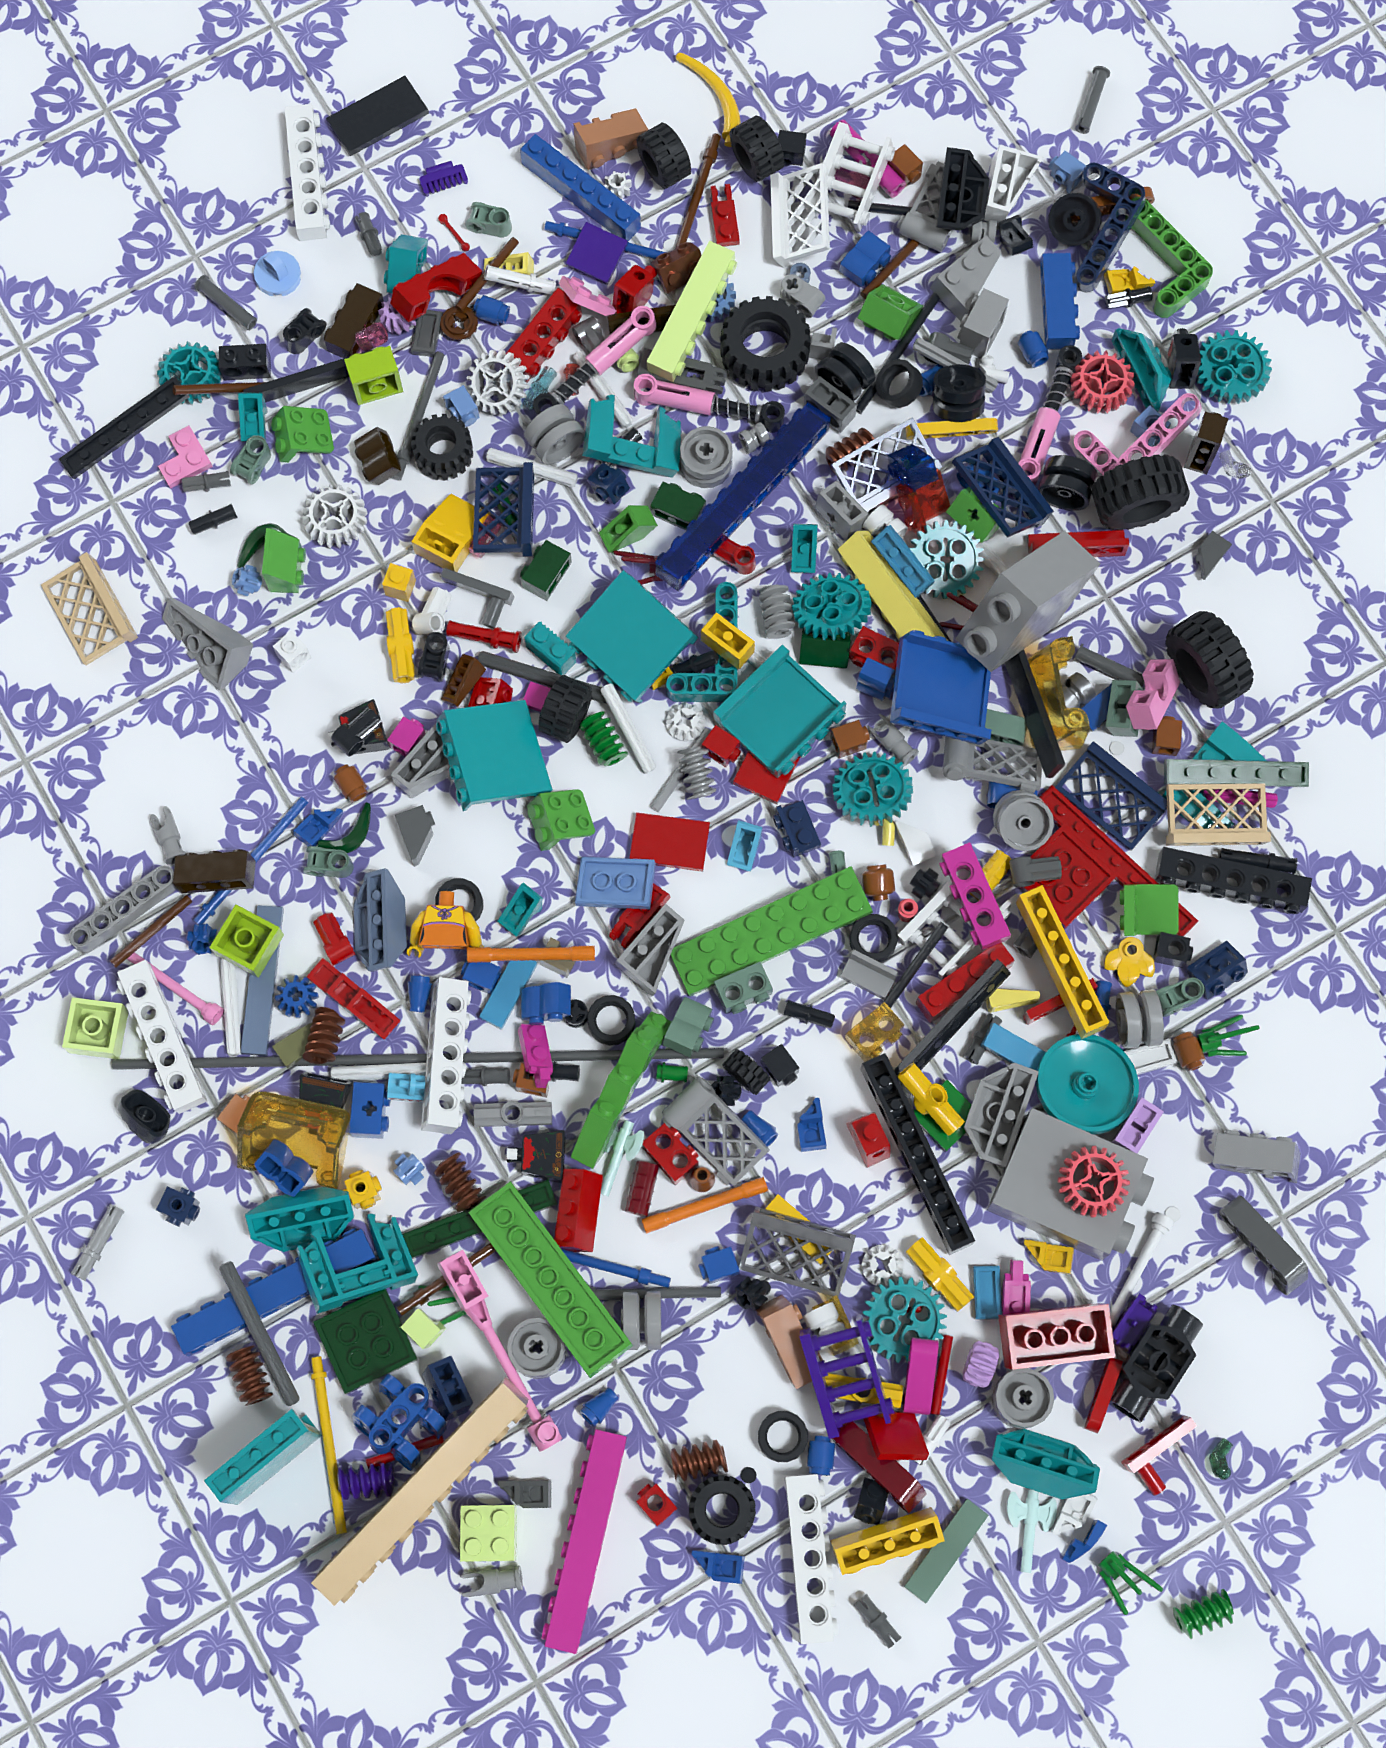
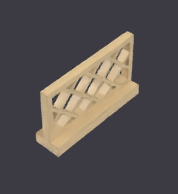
M86 552L79 556V562L41 584L84 665L90 664L125 641L131 643L139 638L97 560ZM82 569L84 573L82 583L71 582L74 573ZM58 583L64 584L61 597L53 595L50 589ZM70 586L80 588L77 600L67 598ZM86 589L92 590L95 593L92 604L82 601ZM65 602L75 604L72 616L63 614ZM81 605L91 607L87 620L77 618ZM96 609L104 610L106 613L103 623L93 621ZM76 621L86 623L82 636L75 635L73 632ZM91 625L101 627L98 640L88 637ZM107 628L115 630L118 636L111 642L103 641ZM86 641L97 643L94 652L86 656L84 653Z
M1265 784L1166 785L1168 814L1166 846L1263 845L1271 842V832H1267ZM1174 790H1182L1189 797L1182 806L1174 800ZM1201 790H1206L1213 797L1206 806L1195 797ZM1225 790H1230L1237 796L1230 806L1219 797ZM1249 790H1258V801L1254 805L1244 797ZM1191 800L1201 809L1194 819L1184 810ZM1215 800L1226 809L1219 818L1208 810ZM1239 800L1250 809L1242 818L1232 809ZM1228 812L1238 821L1233 828H1227L1221 822ZM1252 812L1259 818L1260 828H1252L1245 822ZM1180 813L1190 822L1185 829H1175V818ZM1204 813L1214 821L1209 829H1204L1196 822ZM1192 825H1194L1197 829L1190 828L1192 827ZM1216 825H1218L1221 829L1214 828L1216 827Z

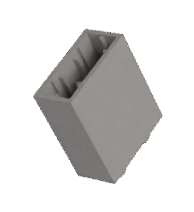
M1063 531L1003 571L955 639L990 672L994 671L1055 627L1101 563L1066 531Z
M1031 1108L1020 1128L1007 1166L1003 1169L987 1211L1102 1261L1110 1255L1112 1250L1124 1254L1135 1225L1124 1221L1131 1202L1140 1206L1144 1205L1153 1185L1154 1177L1143 1173L1148 1158ZM1092 1146L1097 1147L1098 1154L1105 1147L1107 1148V1157L1114 1152L1116 1157L1113 1161L1115 1163L1120 1160L1124 1162L1119 1167L1120 1171L1128 1170V1174L1122 1177V1179L1130 1181L1128 1186L1122 1187L1129 1192L1127 1196H1120L1124 1203L1121 1206L1115 1204L1116 1211L1113 1213L1107 1209V1215L1104 1217L1100 1215L1098 1209L1095 1218H1091L1090 1209L1087 1210L1084 1216L1080 1215L1082 1207L1078 1206L1074 1211L1071 1210V1206L1074 1204L1072 1199L1068 1203L1063 1201L1068 1196V1193H1059V1189L1066 1186V1184L1057 1182L1059 1177H1066L1059 1172V1169L1067 1167L1064 1160L1066 1158L1072 1159L1071 1153L1073 1151L1081 1155L1080 1149L1082 1147H1086L1089 1154ZM1092 1161V1164H1095L1100 1172H1110L1104 1165ZM1083 1163L1076 1167L1073 1174V1183L1084 1179L1083 1170L1085 1167ZM1091 1176V1178L1086 1183H1089L1091 1186L1093 1185V1187H1096V1185L1103 1179L1098 1180L1097 1178L1094 1179V1176ZM1114 1180L1103 1185L1104 1194L1102 1196L1104 1201L1112 1195ZM1077 1190L1084 1199L1096 1202L1088 1191Z

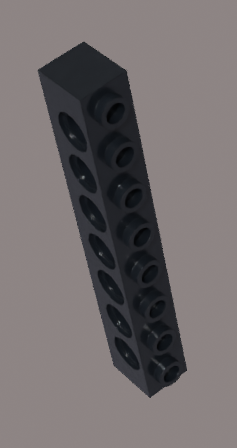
M886 1053L862 1063L860 1070L948 1254L951 1255L973 1245L976 1240Z

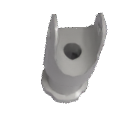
M879 714L888 725L889 732L887 736L882 738L870 726L867 727L872 735L889 752L892 751L903 762L904 767L915 759L919 751L913 749L904 740L905 736L890 723L888 718Z
M164 806L163 812L166 819L163 827H161L156 815L151 814L150 819L159 845L163 846L166 855L165 862L168 865L175 864V856L185 855L186 852L182 850L179 841L181 837L173 814L167 806Z
M520 1565L509 1570L499 1571L498 1569H490L461 1575V1578H484V1584L480 1589L462 1593L463 1597L497 1594L501 1590L517 1588L518 1591L523 1590Z

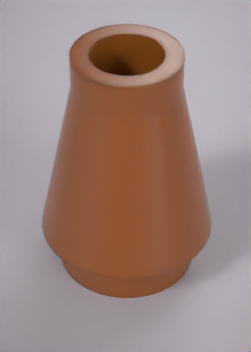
M698 1167L690 1174V1185L698 1192H707L714 1186L715 1175L707 1167ZM705 1173L707 1175L705 1180H700L697 1177L699 1174Z

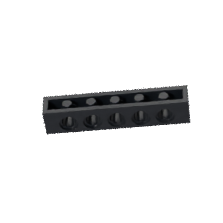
M1163 847L1159 853L1154 878L1160 884H1175L1178 887L1185 888V891L1190 893L1206 892L1210 893V896L1214 898H1234L1235 902L1242 904L1253 902L1265 909L1281 908L1289 914L1302 913L1308 907L1312 878L1168 847ZM1177 868H1185L1188 871V876L1180 875ZM1207 872L1211 874L1213 881H1206L1202 873ZM1227 878H1234L1238 886L1233 887L1229 885ZM1252 883H1258L1262 887V892L1255 891L1252 888ZM1277 888L1284 889L1287 897L1279 896Z

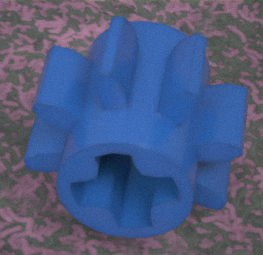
M207 923L195 924L193 931H188L187 934L188 948L193 949L198 955L211 954L212 950L209 947L217 936V929H212Z

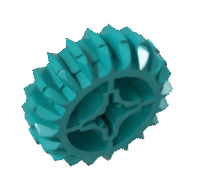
M187 341L184 347L178 343V349L176 350L169 347L170 354H163L162 358L164 361L158 364L160 370H157V375L160 378V386L171 379L173 375L181 380L182 385L221 384L220 376L222 374L219 369V359L216 358L213 350L210 351L206 345L201 347L198 342L191 346V343ZM199 361L208 366L207 371L199 367ZM189 394L190 397L187 399L193 405L194 399H198L202 403V397L210 398L211 394Z

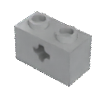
M837 480L819 492L815 504V509L846 541L856 531L864 529L863 524L869 513Z

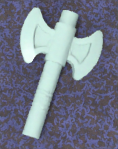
M624 1120L620 1131L616 1125L605 1149L606 1153H609L612 1149L614 1152L602 1183V1195L609 1197L623 1154L626 1153V1160L631 1161L642 1147L644 1131L640 1130L632 1135L634 1123Z
M1028 1490L1026 1503H1023L1015 1492L1010 1493L1007 1501V1514L1011 1525L1017 1527L1019 1522L1024 1519L1025 1529L1020 1572L1031 1573L1037 1521L1040 1522L1042 1530L1047 1532L1052 1527L1057 1514L1056 1499L1052 1497L1047 1503L1039 1506V1492L1034 1490Z

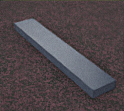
M258 905L257 916L280 927L282 930L284 908ZM280 943L260 977L257 978L252 974L249 976L241 1045L242 1055H268Z

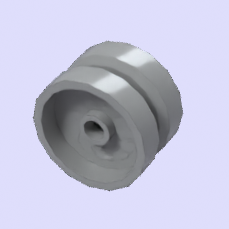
M558 404L538 414L526 427L524 437L530 446L536 449V454L546 465H551L569 457L580 447L584 441L585 430L579 422L574 420V415L567 406Z
M711 426L698 427L690 431L683 438L680 446L681 472L685 479L693 486L714 488L722 484L729 477L732 469L733 451L732 443L728 436L720 429Z
M1026 790L1011 791L999 800L994 809V826L1005 843L1013 849L1020 851L1035 850L1044 845L1052 834L1054 827L1053 815L1043 800L1033 792Z
M1154 989L1142 990L1137 998L1132 992L1118 993L1116 996V1022L1123 1048H1138L1141 1041L1148 1047L1161 1045L1164 1037V1024L1157 992Z
M637 1291L623 1292L621 1330L633 1345L628 1350L639 1349L640 1333H645V1346L648 1350H661V1291L646 1292L645 1308H640V1296Z
M542 1318L526 1319L518 1324L511 1332L507 1344L508 1357L513 1366L525 1377L533 1379L548 1378L558 1372L564 1364L567 1354L566 1345L550 1323ZM537 1344L541 1345L543 1350L540 1354L533 1352V1347Z
M1029 1368L1015 1369L1002 1376L994 1386L992 1393V1405L997 1417L1007 1426L1016 1429L1032 1428L1045 1421L1052 1412L1054 1404L1053 1388L1048 1379L1040 1372ZM1020 1394L1026 1397V1403H1019Z

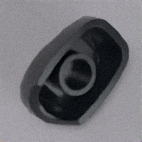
M133 1090L121 1098L117 1110L122 1120L129 1126V1129L142 1141L155 1144L166 1136L171 1115L158 1101L141 1090Z

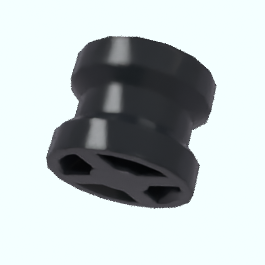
M577 999L571 1000V1015L564 1017V1021L569 1027L580 1028L587 1023L588 1009L585 1003Z

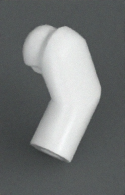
M991 355L982 356L979 362L981 371L996 379L997 382L1008 383L1010 372L997 370L993 364L994 358Z

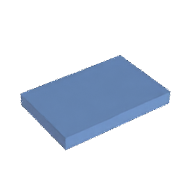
M581 857L575 898L576 906L650 909L656 866L655 860Z

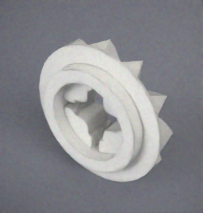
M685 702L684 704L675 705L668 712L666 725L673 737L682 741H690L701 735L705 728L706 720L703 711L696 704L692 705ZM681 714L686 718L693 717L690 720L691 729L686 724H679L682 722Z
M877 1245L869 1249L864 1255L862 1271L865 1278L873 1285L878 1286V1284H882L884 1287H887L888 1279L896 1283L898 1277H901L903 1273V1259L899 1252L889 1245ZM875 1257L881 1261L891 1258L887 1265L891 1274L885 1270L874 1273L878 1267Z

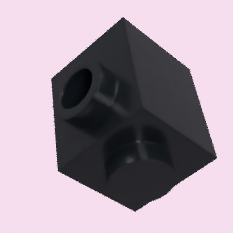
M779 130L778 140L783 150L784 165L803 166L807 133Z

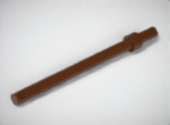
M712 134L709 146L704 151L702 168L675 249L679 244L687 242L712 164L716 162L718 156L717 149L721 139L719 134Z
M489 1243L470 1256L468 1260L472 1267L496 1252V1250ZM441 1276L424 1289L420 1287L412 1293L413 1296L396 1308L403 1316L417 1305H424L429 1301V1297L448 1285L446 1280Z

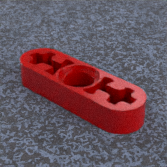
M1108 1358L1084 1429L1098 1434L1123 1361L1116 1358Z

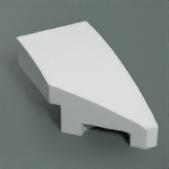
M898 820L893 821L900 841L903 842L912 865L936 856L927 832Z
M1092 1494L1067 1498L1055 1522L1052 1533L1057 1535L1069 1529L1083 1527L1082 1524L1087 1522L1098 1498Z

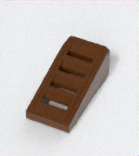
M462 654L441 700L444 703L458 707L486 671V668L475 657Z

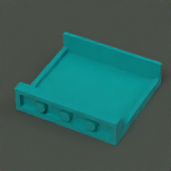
M624 570L566 635L571 641L568 645L575 649V652L578 654L583 652L588 657L586 662L595 670L600 668L605 673L603 677L606 681L613 684V686L617 684L623 690L620 693L628 701L632 702L635 700L639 703L643 701L641 699L642 695L688 643L693 645L699 638L633 576Z
M782 644L713 712L714 720L729 734L740 740V744L778 778L782 773L784 775L788 774L795 765L793 762L799 756L804 758L812 749L811 745L816 740L821 741L828 734V728L833 723L838 724L845 717L847 703L845 701L840 703L789 656V650Z
M526 700L444 710L436 720V730L441 735L443 742V754L448 759L450 765V778L455 782L457 789L456 798L458 803H461L463 811H467L474 804L529 796L536 798L540 793H549L553 790Z
M291 1409L207 1477L204 1482L219 1502L238 1505L319 1439L322 1434L307 1415L300 1419L297 1413Z

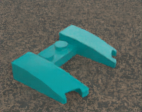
M607 395L606 400L598 402L594 398L589 400L582 456L670 478L676 475L679 471L681 422L679 420L675 422L665 414L666 410L659 407L657 410L654 444L649 446L613 437L615 395Z
M1223 721L1193 757L1194 760L1267 761L1251 744ZM1174 790V800L1182 806L1189 797L1182 790ZM1165 791L1162 796L1167 800V793ZM1201 793L1195 796L1204 806L1209 803V800ZM1192 800L1184 808L1193 819L1201 811ZM1214 804L1208 808L1217 818L1222 814ZM1206 813L1196 821L1204 829H1209L1214 823ZM1227 816L1221 820L1227 828H1231L1234 824Z
M376 1214L367 1215L366 1219L380 1261L346 1272L335 1274L319 1230H315L311 1234V1238L314 1241L305 1250L300 1245L297 1247L296 1250L304 1278L317 1314L340 1307L345 1301L386 1288L394 1290L415 1283L418 1273L395 1217L391 1218L390 1224L375 1222Z

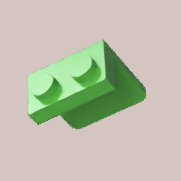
M283 406L273 417L271 427L275 432V449L279 454L280 462L289 463L297 452L330 454L334 450L326 410Z
M579 789L540 793L527 805L528 816L532 821L535 838L539 843L541 851L550 850L560 840L588 837L595 833L583 792Z
M1127 884L1124 885V890H1120V905H1124V915H1120V930H1124V936L1159 935L1160 932L1174 935L1178 933L1179 888L1177 885Z

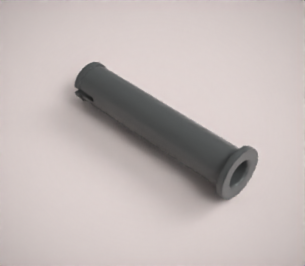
M1095 66L1092 72L1094 75L1075 126V130L1079 133L1087 134L1090 131L1106 78H1109L1111 73L1104 66Z
M202 275L196 281L194 286L196 291L203 292L244 326L246 330H251L255 327L257 318L212 283L208 275Z
M1081 643L1073 661L1077 659L1119 680L1137 681L1143 687L1145 682L1141 673L1083 647L1084 644Z

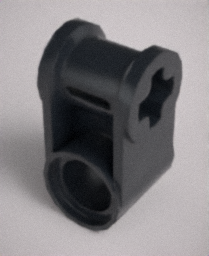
M304 308L300 311L297 317L283 330V337L288 352L292 354L302 353L316 338L321 336L327 326L326 321L315 317L309 308Z
M433 632L427 636L418 666L419 678L426 676L437 678L438 681L443 682L450 652L448 641L443 633ZM437 642L444 644L439 650L432 649V646Z

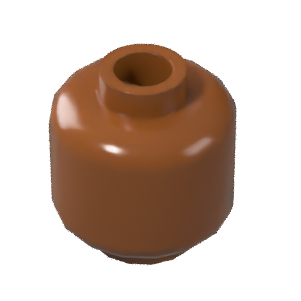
M886 864L867 866V870L862 873L863 891L866 896H873V901L887 900L888 894H892L895 891L894 872L892 869L887 868Z

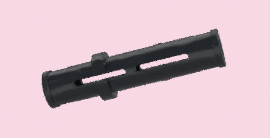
M1221 848L1219 857L1229 861L1292 874L1296 873V863L1298 862L1297 858L1275 856V853L1270 852L1267 855Z

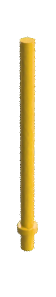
M319 1356L311 1358L313 1369L311 1380H314L336 1535L347 1533L342 1495L338 1490V1467L325 1384L327 1372H324L322 1357Z

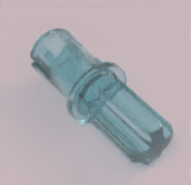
M545 366L537 380L532 382V388L523 401V405L528 410L534 409L533 402L538 395L548 393L549 386L557 376V372L553 368Z

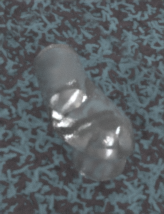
M1229 450L1219 454L1228 476L1243 479L1251 475V467L1234 461Z

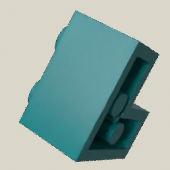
M401 234L393 241L390 247H387L385 260L389 264L388 270L384 274V284H387L386 293L393 294V288L398 283H404L412 279L416 274H421V267L427 260L428 239Z

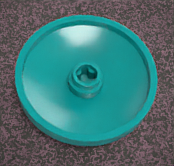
M1079 1034L1065 1037L1052 1045L1039 1063L1036 1090L1044 1110L1049 1116L1093 1135L1109 1132L1121 1125L1131 1114L1137 1103L1139 1081L1132 1061L1120 1047L1103 1037L1091 1035L1081 1039Z

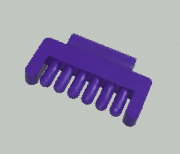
M452 161L426 168V175L419 177L426 197L430 195L429 190L432 194L435 193L434 187L437 192H440L439 184L441 189L445 190L444 181L447 188H451L449 179L454 187L457 183L461 185L462 181L464 184H468V178L463 165L453 166Z

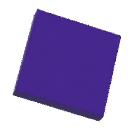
M585 222L566 261V266L608 285L628 245V241Z

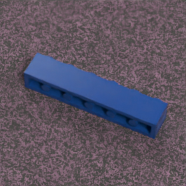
M534 134L520 149L522 165L612 234L629 241L641 229V216L639 212L537 134Z

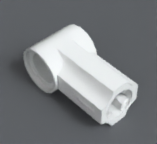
M439 587L432 589L422 613H417L413 617L412 626L417 634L441 633L444 630V614L452 597L447 590Z

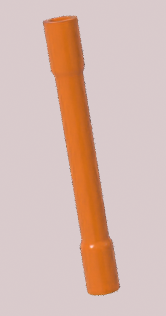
M595 946L550 948L467 947V962L530 960L595 961Z
M760 1177L733 1189L687 1205L642 1218V1224L647 1234L667 1227L669 1224L743 1198L747 1199L768 1191L764 1177Z

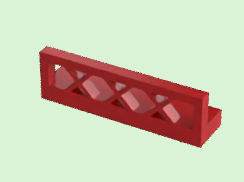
M1124 530L1067 532L1093 557L1125 556L1130 545L1129 538H1125ZM1060 533L1028 534V554Z

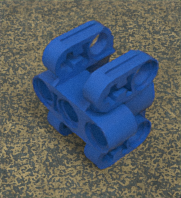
M387 1374L379 1383V1392H382L393 1403L380 1417L376 1416L364 1405H360L352 1415L353 1423L363 1434L369 1437L370 1447L375 1453L386 1454L391 1452L403 1467L412 1471L421 1461L420 1452L404 1437L419 1422L420 1429L423 1427L439 1439L447 1430L446 1421L434 1409L427 1408L429 1393L424 1385L414 1383L405 1389L395 1377ZM413 1394H421L424 1397L420 1403H415L409 1399ZM397 1414H403L407 1419L402 1424H396L392 1421V1418ZM376 1437H377V1441L379 1442L380 1445H378V1444H376V1443L374 1442V1440H375Z

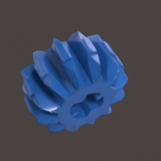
M294 975L293 982L285 978L284 983L286 986H277V990L282 994L275 996V1000L281 1002L278 1005L279 1010H285L287 1017L292 1016L294 1013L297 1019L301 1018L302 1011L307 1016L310 1015L308 1007L316 1008L317 1004L313 1000L319 998V994L313 992L316 989V985L314 983L309 984L307 977L302 978L300 981L298 975ZM299 992L302 998L298 997L300 1000L294 1001L292 996L296 997L295 993Z

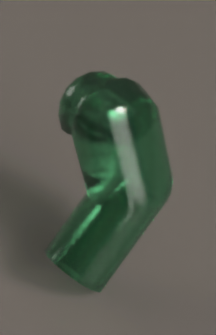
M1225 1438L1219 1441L1209 1456L1212 1472L1221 1480H1226L1231 1475L1226 1455L1232 1449L1233 1444Z

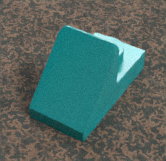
M238 393L241 441H247L255 435L262 436L266 440L265 415L268 412L263 393Z
M793 524L791 572L815 573L818 524Z
M524 882L521 883L497 922L516 937L519 936L532 916L542 910L543 898Z

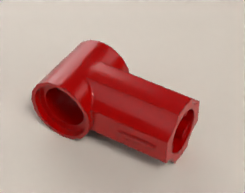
M720 533L715 536L708 550L710 554L735 567L736 571L740 574L748 575L755 570V552L751 547L741 546ZM744 557L751 559L747 563H741L739 561L741 558Z
M332 912L325 913L313 921L333 966L356 955Z

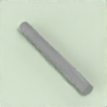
M705 728L692 748H702V743L711 730ZM681 763L651 805L654 811L659 812L684 777L685 773H681V769L686 767L687 764Z

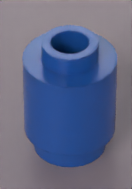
M483 295L481 299L477 298L474 304V312H476L477 318L499 325L500 323L505 324L507 322L510 306L506 305L503 301Z
M1030 330L1020 336L1017 345L1028 364L1036 368L1049 360L1048 350L1038 332Z
M815 1436L814 1441H809L807 1457L809 1474L830 1476V1470L834 1466L836 1443H831V1439L828 1437Z

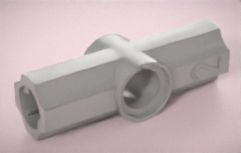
M509 1101L507 1103L474 1104L475 1127L508 1126L517 1128L520 1126L552 1125V1102L518 1103L517 1101ZM509 1110H519L520 1116L516 1120H509L506 1117Z

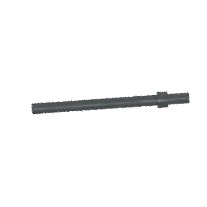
M437 351L435 353L405 442L397 454L401 465V472L393 476L396 480H402L406 465L410 464L412 458V433L416 432L415 427L418 423L421 424L445 356L442 352Z
M590 1287L599 1300L623 1299V1292L637 1291L640 1299H645L647 1291H661V1299L721 1297V1287L596 1289V1287Z

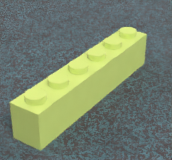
M712 241L708 242L647 360L649 372L671 382H674L677 375L681 376L685 368L684 361L687 355L691 356L695 349L696 343L694 341L696 337L703 334L707 316L713 314L718 295H722L726 289L727 282L725 281L728 275H733L737 262L735 261L734 251Z

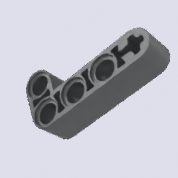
M1238 1195L1219 1210V1215L1228 1227L1272 1272V1280L1283 1294L1289 1295L1308 1279V1267L1304 1260L1244 1197Z

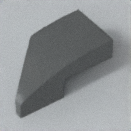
M1214 531L1200 545L1198 554L1195 557L1196 563H1199L1202 573L1200 575L1203 580L1210 575L1232 545Z
M551 1480L498 1481V1486L504 1489L516 1505L522 1508H551Z

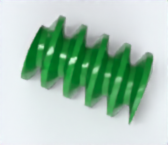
M601 711L584 719L580 729L585 732V739L590 740L589 746L594 749L593 754L598 757V764L611 766L623 760L628 755V752H619L624 747V744H615L620 736L618 734L611 736L615 727H606L611 722V719H602L605 711Z
M1221 1589V1596L1217 1592L1211 1593V1600L1207 1596H1202L1201 1604L1196 1599L1191 1600V1608L1186 1603L1181 1604V1612L1177 1607H1173V1615L1181 1632L1185 1633L1189 1639H1193L1192 1630L1194 1629L1200 1636L1203 1635L1202 1626L1204 1625L1212 1632V1622H1216L1222 1628L1223 1618H1226L1230 1624H1233V1606L1225 1589Z

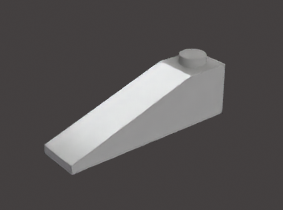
M172 597L168 598L162 617L163 621L178 641L182 640L189 650L187 654L190 659H195L201 667L199 671L202 676L219 690L224 689L247 666L253 643L232 628Z

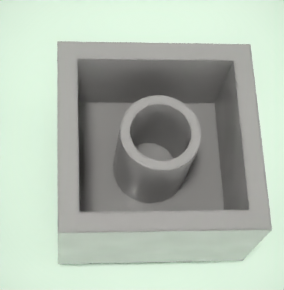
M983 288L979 296L975 295L970 305L969 315L965 314L960 323L961 329L957 336L960 339L959 344L974 348L972 355L980 359L982 356L987 355L1004 323L1009 299Z

